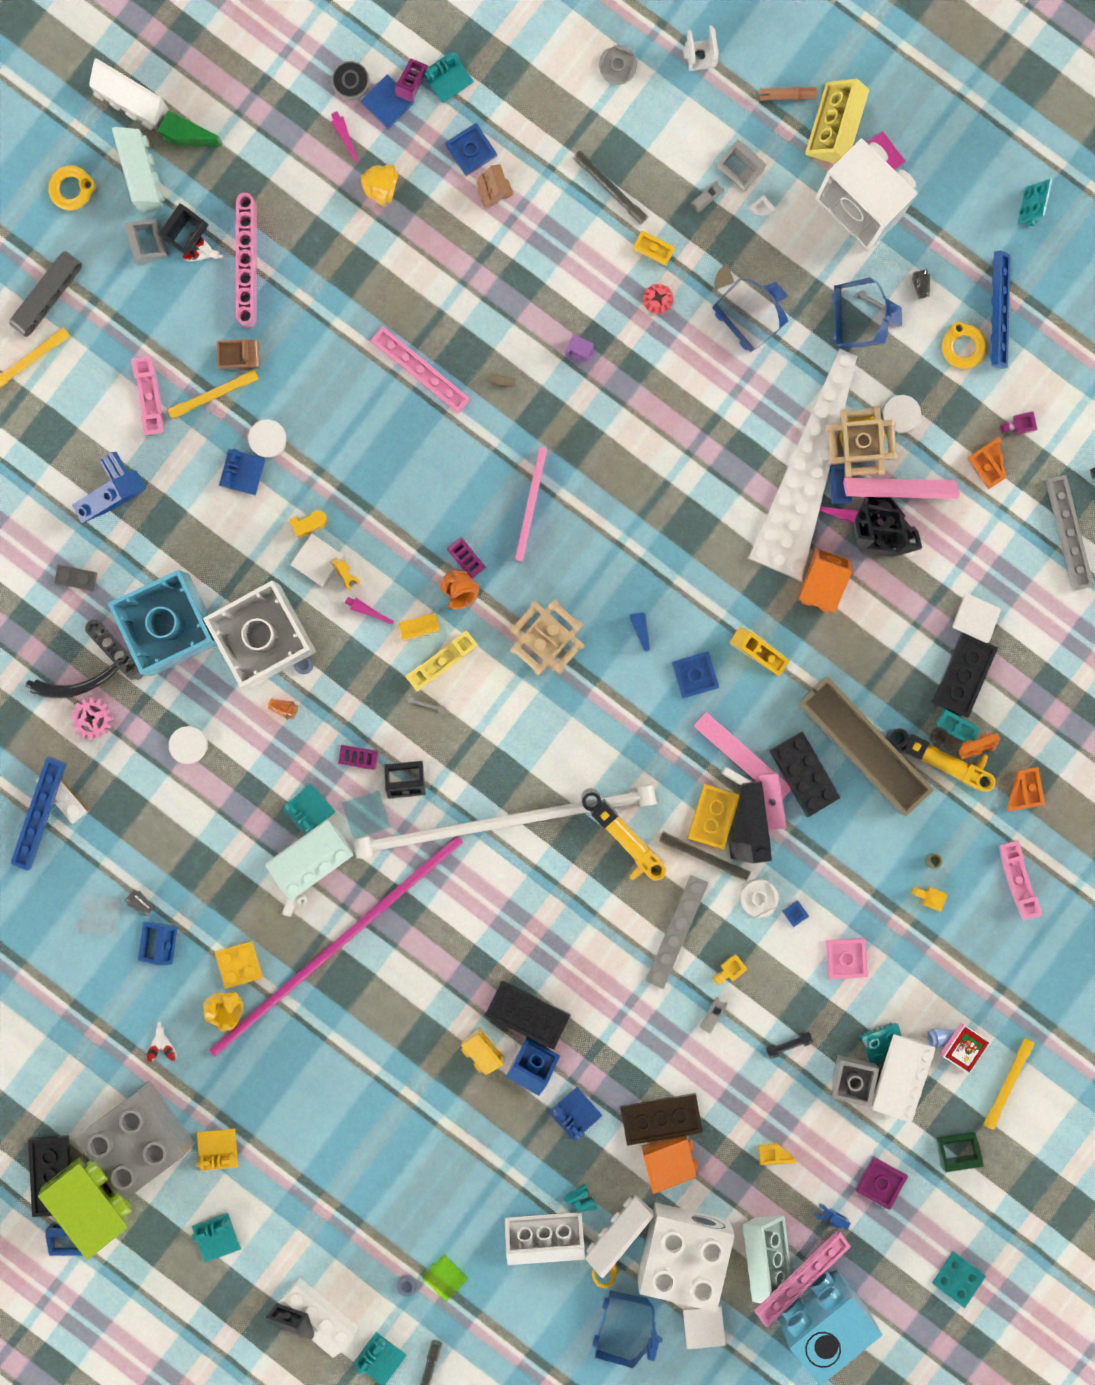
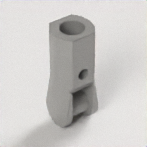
M716 180L691 202V206L699 213L720 196L725 189L720 188ZM713 190L715 194L712 196L709 191Z
M716 997L699 1027L711 1033L728 1003H723ZM715 1007L720 1009L718 1014L713 1012Z

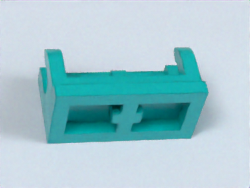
M945 708L941 709V716L935 721L938 728L964 742L974 740L980 730L978 726Z

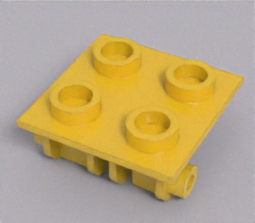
M235 1128L197 1132L199 1154L197 1167H200V1171L239 1167Z

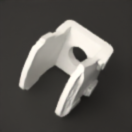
M709 26V38L705 41L693 42L691 30L687 31V42H685V47H683L684 59L688 60L689 71L717 66L719 49L716 31L713 26ZM702 51L705 53V58L698 60L695 57V53Z

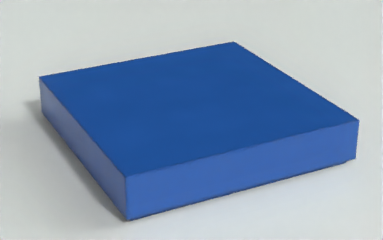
M388 74L361 100V104L387 129L415 103L414 100L410 102L395 95L396 82Z
M477 123L445 143L446 148L465 177L497 157L496 151Z
M709 651L672 662L682 699L719 688Z

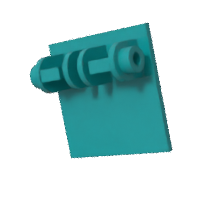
M453 51L429 66L424 73L425 79L442 103H445L474 83L459 61L458 54Z
M1052 178L1025 187L1017 224L1027 222L1028 226H1035L1038 218L1045 215Z
M311 783L282 808L305 835L336 812Z
M890 1022L882 1027L879 1026L878 1031L874 1028V1032L871 1030L860 1035L869 1062L876 1065L885 1062L893 1034L902 1036L898 1023L892 1024Z
M228 1213L191 1226L194 1232L191 1235L193 1242L197 1241L204 1263L241 1250Z
M953 1251L932 1284L965 1309L986 1278V1275L979 1268L974 1267Z
M375 1332L353 1364L357 1366L356 1371L358 1374L363 1375L365 1373L380 1385H385L407 1355L379 1333Z

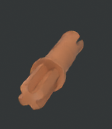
M798 85L792 88H760L759 94L768 93L769 95L759 96V101L795 100L798 102L800 99H815L817 89L816 87H798Z

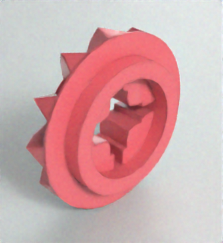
M661 283L652 284L644 292V306L651 313L663 314L673 304V292H671L668 286ZM655 293H657L659 296H664L661 299V304L657 300H653L655 298Z

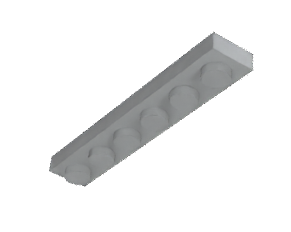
M1062 475L1047 479L1045 481L1072 589L1076 591L1092 587L1094 583L1067 476Z
M690 875L646 977V982L664 989L709 884L707 881Z

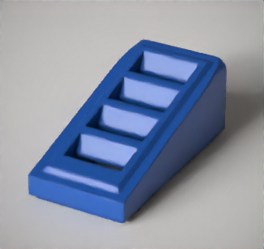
M644 612L630 614V620L644 652H648L650 644L646 614Z

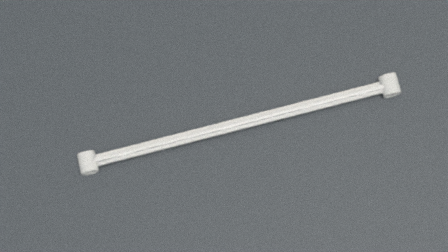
M653 785L637 787V792L601 798V801L605 799L613 808L639 803L640 807L657 804ZM596 799L588 800L586 802L591 804L594 803ZM582 802L375 840H371L370 836L353 839L356 859L373 856V851L590 811L583 807Z

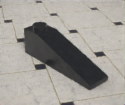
M762 781L742 783L732 831L728 839L731 859L748 863L772 861Z

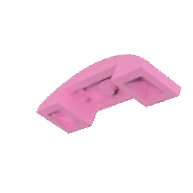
M152 357L133 358L132 365L134 377L137 379L144 435L164 433L161 398Z
M1019 840L1000 845L999 849L1006 878L1022 919L1027 920L1043 915L1026 872Z

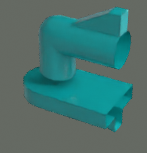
M585 1184L568 1193L564 1198L566 1204H572L577 1213L598 1209L592 1197L580 1202L579 1199L589 1194Z

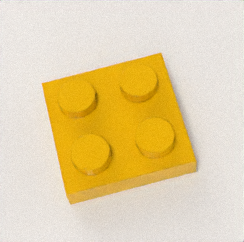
M253 940L215 951L225 989L263 978Z

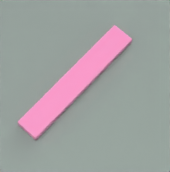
M383 326L370 340L458 414L471 400V398Z
M540 447L538 451L515 560L521 563L524 560L547 454V448Z
M844 478L843 481L846 496L958 499L960 495L956 480Z
M707 712L693 726L755 781H759L760 773L774 772ZM779 776L782 799H784L791 789L788 783Z
M837 1230L754 1310L766 1327H769L851 1247L841 1232Z

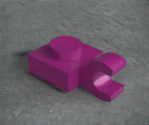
M1034 412L1014 415L1012 422L1000 425L1001 433L1016 430V434L1020 435L1038 430Z

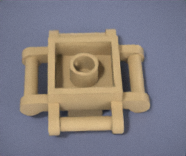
M875 406L873 409L851 411L841 409V424L826 426V432L829 434V465L844 463L845 478L869 474L885 475L884 460L899 459L895 442L894 427L896 426V420H882L880 406ZM874 417V420L848 422V418ZM883 427H887L889 453L884 452ZM837 431H842L844 457H838ZM877 461V466L851 468V463Z
M556 599L546 610L533 600L530 604L531 607L514 626L511 625L509 628L519 638L510 651L513 654L516 653L535 670L534 673L538 676L548 665L558 674H561L566 664L580 649L582 650L585 647L574 636L584 624L581 621L578 622L564 610ZM553 610L573 627L570 632L550 615ZM536 611L540 613V617L523 635L520 632L521 628ZM569 641L574 643V645L569 649V651L556 664L553 661V659L561 652V650L568 644ZM523 644L543 660L541 665L521 648Z

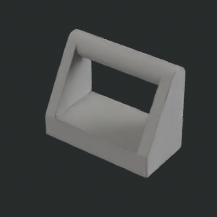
M737 139L717 164L716 168L745 192L762 174L766 163ZM733 154L754 172L747 183L725 165Z
M156 219L124 223L134 260L139 266L168 257L163 239L158 235L160 229ZM149 227L152 228L158 253H143L137 231Z

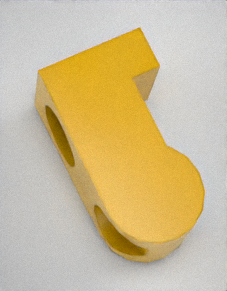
M315 510L310 516L302 520L295 516L289 519L296 536L300 539L326 527L328 517L323 511Z

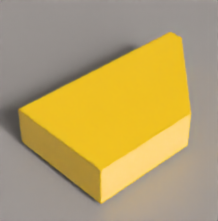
M778 1143L758 1144L760 1165L796 1163L795 1158Z

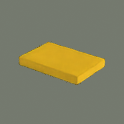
M703 784L687 839L724 850L737 810L739 794Z

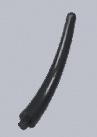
M113 663L99 675L72 685H53L36 679L34 682L28 680L25 686L30 688V693L38 694L41 697L68 698L86 693L98 687L112 677L119 668Z

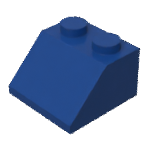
M526 1037L506 1074V1078L539 1096L547 1086L560 1055Z

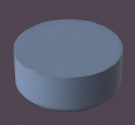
M309 656L294 664L295 670L300 674H308L314 667V662Z
M411 1275L402 1276L397 1284L398 1292L406 1297L413 1295L417 1288V1281Z

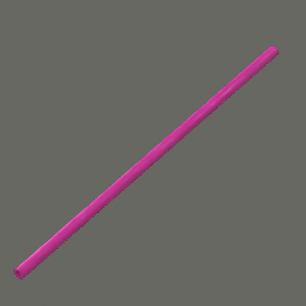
M459 836L453 838L234 1027V1029L209 1049L211 1054L216 1057L463 843Z

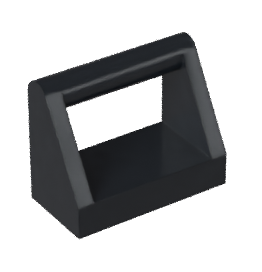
M179 203L158 235L166 243L188 256L209 224L186 206ZM192 218L200 225L183 248L174 240L187 221Z
M423 760L384 765L385 791L388 799L426 795ZM419 769L420 780L390 781V771Z
M276 1303L266 1316L267 1323L310 1340L314 1337L308 1313Z

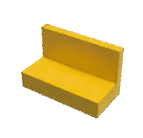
M436 613L399 622L402 641L441 632Z

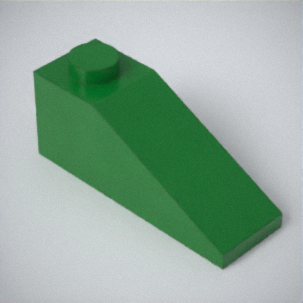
M169 110L157 130L162 137L161 139L169 145L174 143L178 146H222L223 144L218 135Z

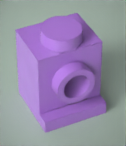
M573 334L565 351V356L569 358L571 354L573 355L572 358L579 362H583V360L588 362L592 361L596 351L593 350V343Z

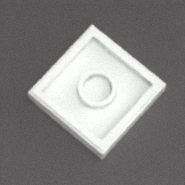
M311 534L290 565L323 587L335 570L330 561L334 558L341 560L344 555Z
M966 593L963 596L952 627L988 643L1001 609Z
M721 1304L718 1305L717 1312L696 1307L682 1308L687 1349L726 1345Z

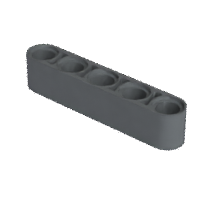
M63 251L9 321L10 326L25 337L31 335L82 268V262L67 251Z

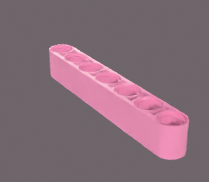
M241 193L236 199V318L244 328L248 329L255 326L257 321V205L249 193ZM244 202H251L248 207H242ZM244 221H251L248 226H242ZM245 239H251L248 245H242ZM245 258H251L248 264H242ZM251 277L248 283H242L243 278ZM244 296H251L248 302H242ZM245 314L251 315L248 321H242V317Z

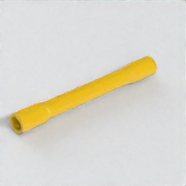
M62 327L44 343L6 371L0 373V388L52 348L71 336L69 332Z
M255 369L232 381L169 408L168 412L171 418L175 419L233 390L247 386L259 380Z
M1024 1037L996 1101L983 1125L992 1130L995 1129L1005 1103L1035 1042Z

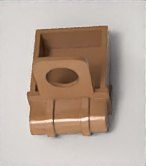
M501 164L491 165L485 173L478 177L476 182L477 189L484 208H490L494 204H498L500 199L509 198L513 195L508 179H505Z
M247 338L242 340H217V367L220 370H251V368H260L259 340H248Z

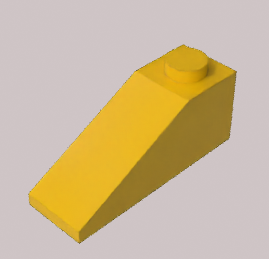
M741 627L737 629L729 642L743 654L779 677L790 661L754 633Z

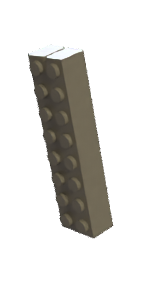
M824 677L812 688L813 691H809L796 703L900 815L907 816L934 791L829 677Z

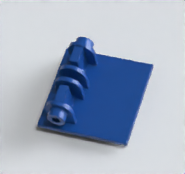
M228 449L219 486L256 495L265 458L246 454L237 449Z
M578 1087L573 1089L548 1112L573 1141L581 1139L584 1136L583 1133L603 1116Z

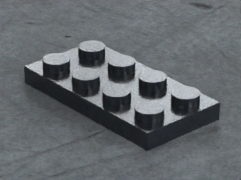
M962 632L932 703L965 718H969L998 647Z
M803 731L769 750L806 817L812 816L840 799L839 794Z
M502 980L485 1016L554 1050L571 1014Z
M69 1135L31 1137L28 1139L32 1217L52 1216L39 1199L38 1194L44 1184L70 1165Z

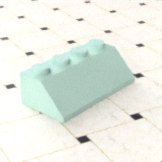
M113 127L112 131L132 203L141 214L164 209L162 202L165 200L162 191L158 190L157 184L160 181L157 172H154L152 165H155L152 154L148 153L147 147H150L147 136H143L139 129Z
M327 819L265 863V866L279 888L292 900L354 855L350 844Z
M784 1215L758 1217L743 1223L752 1302L762 1303L792 1274Z

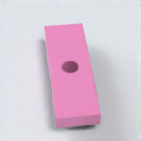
M779 772L760 773L759 781H762L768 830L786 829Z

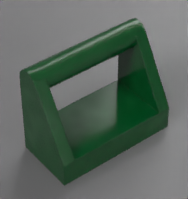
M975 1132L936 1138L940 1165L945 1172L984 1167ZM972 1140L973 1155L946 1158L944 1144Z

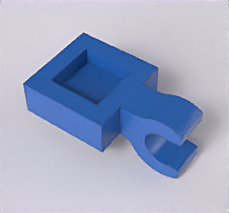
M819 1203V1207L824 1212L822 1214L814 1213L818 1220L829 1219L831 1221L830 1224L835 1228L841 1229L842 1227L848 1230L851 1223L846 1216Z

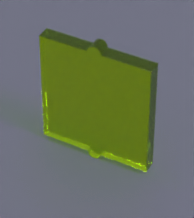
M444 1254L435 1264L431 1265V1268L422 1276V1279L446 1302L455 1292H459V1288L468 1280V1277Z

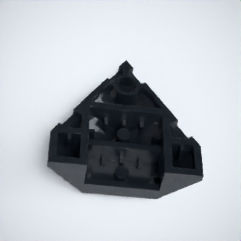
M891 497L864 498L853 522L856 540L862 553L895 557L923 548L919 531L915 526L911 527L904 519L906 515Z

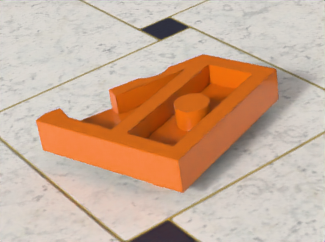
M1000 437L967 458L988 490L1006 478Z
M987 733L982 735L977 741L969 740L964 742L958 753L961 759L980 755L982 751L987 749L989 752L995 751L1001 739L998 733L992 735Z
M1039 767L1017 770L1006 808L1007 811L1045 805Z

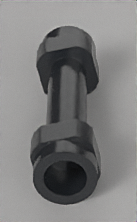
M809 1032L802 1033L799 1038L778 1046L773 1044L767 1047L766 1051L769 1058L772 1059L779 1057V1053L801 1045H804V1047L813 1043Z

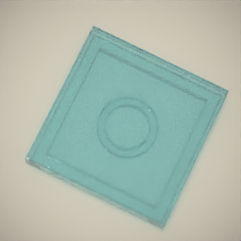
M379 791L342 802L353 839L391 827Z

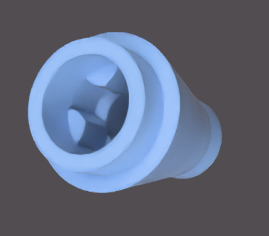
M931 1029V1031L927 1032L929 1045L938 1048L947 1044L955 1029Z

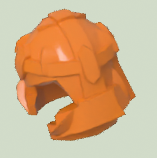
M452 570L443 576V580L440 581V590L451 599L447 607L457 610L471 605L476 600L479 593V585L469 577L466 571Z

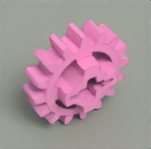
M90 698L89 701L83 699V705L80 703L76 704L78 709H72L75 716L70 717L71 720L75 721L71 727L78 728L75 731L76 734L82 733V738L88 736L91 740L95 736L102 738L101 733L108 734L106 728H112L109 721L114 720V718L109 717V714L113 713V711L107 710L108 704L102 705L103 700L98 699L96 701L95 698ZM92 706L98 707L101 711H95ZM95 716V719L90 722L89 719ZM83 726H88L92 732L86 730Z

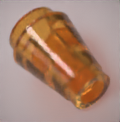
M271 698L268 703V709L288 720L289 718H295L298 705L294 701Z

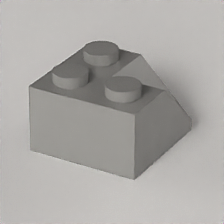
M837 1055L833 1073L832 1098L871 1107L879 1072L877 1065Z

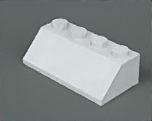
M95 58L89 84L94 92L93 95L101 101L104 99L109 101V104L118 111L122 109L129 118L142 121V125L147 129L158 130L169 110L163 99Z
M893 1034L870 1109L899 1120L912 1122L936 1048L917 1039Z
M636 1195L633 1198L629 1197L622 1206L625 1208L621 1213L616 1212L610 1220L612 1224L608 1228L604 1227L598 1234V1241L595 1244L591 1242L585 1250L587 1253L585 1259L602 1279L654 1217L653 1210Z
M582 1212L505 1218L508 1265L585 1260Z
M300 1277L278 1302L284 1306L308 1313L314 1331V1337L311 1340L332 1358L342 1352L356 1335L358 1326Z

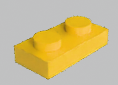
M642 230L633 246V250L667 266L676 248Z

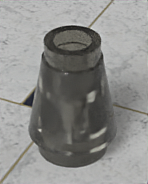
M928 269L913 272L911 279L918 299L930 297L931 274L928 273Z
M935 728L930 733L929 740L937 747L945 746L949 741V733L944 728ZM935 734L939 737L938 741L935 739Z

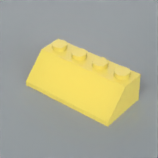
M858 79L826 82L805 152L807 156L837 163L853 147L869 93V89Z

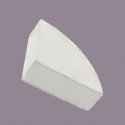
M763 195L749 207V210L754 214L766 216L774 213L776 208Z

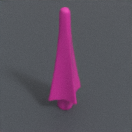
M338 111L331 114L333 121H331L332 126L345 143L354 161L358 162L344 117H340Z
M821 506L819 509L821 512L833 515L852 524L859 511Z
M347 597L345 604L351 606L350 610L375 617L392 625L394 624L393 620L380 614L357 597L355 600Z

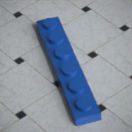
M1001 250L994 252V259L992 261L994 271L992 278L993 297L991 299L993 313L991 317L992 335L990 340L992 343V353L990 361L991 366L1004 369L1008 368L1011 255Z
M46 757L10 864L26 871L31 870L67 763L52 757Z

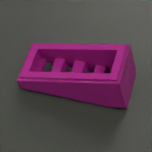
M410 58L395 85V95L412 102L425 76L424 73L428 65ZM411 68L420 71V73H418V72H416V71H414V70H411Z
M462 537L447 548V551L461 568L467 572L471 579L486 568ZM463 545L464 548L455 554L454 551ZM468 551L469 554L460 560L459 557ZM473 557L474 560L465 566L464 563ZM478 563L479 566L470 572L469 569Z
M341 745L338 764L376 770L379 751ZM346 750H350L348 761H344ZM353 751H357L355 762H352ZM361 752H364L363 763H359ZM368 753L371 754L370 765L366 764Z

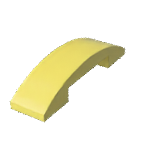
M466 630L451 641L449 645L405 677L418 692L464 658L478 644Z

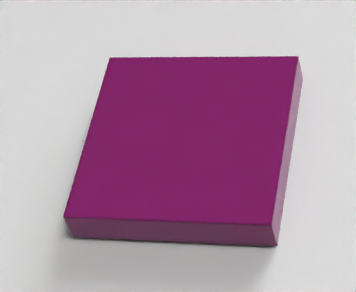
M873 1156L855 1191L890 1210L908 1175Z

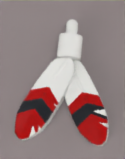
M202 237L195 244L200 250H193L188 256L183 255V259L189 262L204 260L210 257L215 259H222L224 257L220 252L212 250Z
M158 1022L156 1037L148 1050L147 1060L148 1062L154 1061L160 1049H162L168 1059L175 1061L177 1058L176 1051L169 1039L164 1035V1027L161 1026V1022Z

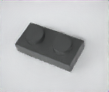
M58 565L54 583L94 591L97 572Z

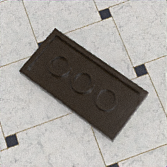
M696 1093L620 1106L627 1146L703 1133Z

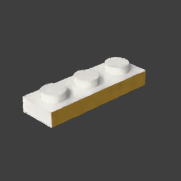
M61 780L54 803L69 821L75 824L89 810L67 784Z

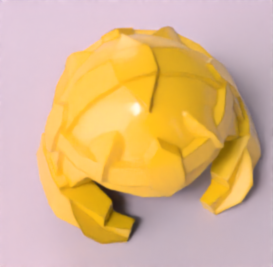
M372 166L361 176L360 182L362 183L364 193L383 207L392 203L399 174L395 170V166Z
M218 992L212 994L203 1004L204 1019L217 1026L219 1032L225 1033L227 1030L234 1029L243 1012L242 997H239L237 992Z

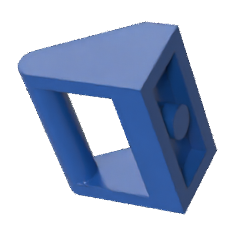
M143 922L138 960L158 966L172 965L178 926ZM150 928L158 929L154 957L146 956Z
M51 1223L45 1229L49 1256H83L78 1248H55V1237H68L59 1224Z

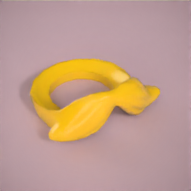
M615 1263L610 1269L609 1283L601 1284L596 1278V1271L592 1270L593 1281L600 1288L613 1286L616 1275L620 1274Z

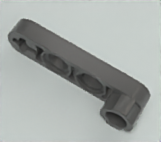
M95 619L88 621L85 631L129 679L140 680L143 675L140 674L129 652L101 622ZM93 626H96L102 633L100 636L93 631ZM105 638L112 639V643L108 647H103L102 645ZM118 651L124 652V657L121 660H115L114 656Z

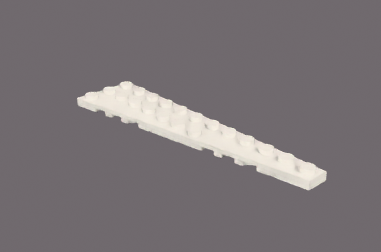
M842 349L838 350L749 555V559L799 581H802L830 469L829 434L826 432V426L841 424L840 410L845 408L857 360L856 355Z

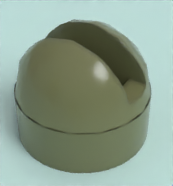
M931 853L926 856L925 864L931 869H937L942 865V858L937 853Z

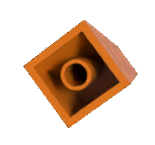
M815 547L799 592V600L807 606L815 605L824 612L829 613L832 611L835 613L853 572L852 561Z
M687 1136L641 1145L653 1194L697 1177L695 1171L699 1170L696 1158L692 1159L691 1152L694 1151L692 1140H688Z

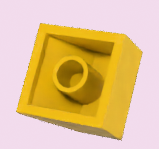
M480 1027L462 1041V1052L467 1058L471 1057L475 1062L474 1066L480 1073L483 1072L487 1075L503 1065L504 1055Z

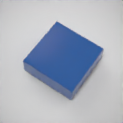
M798 900L782 910L793 927L809 917Z

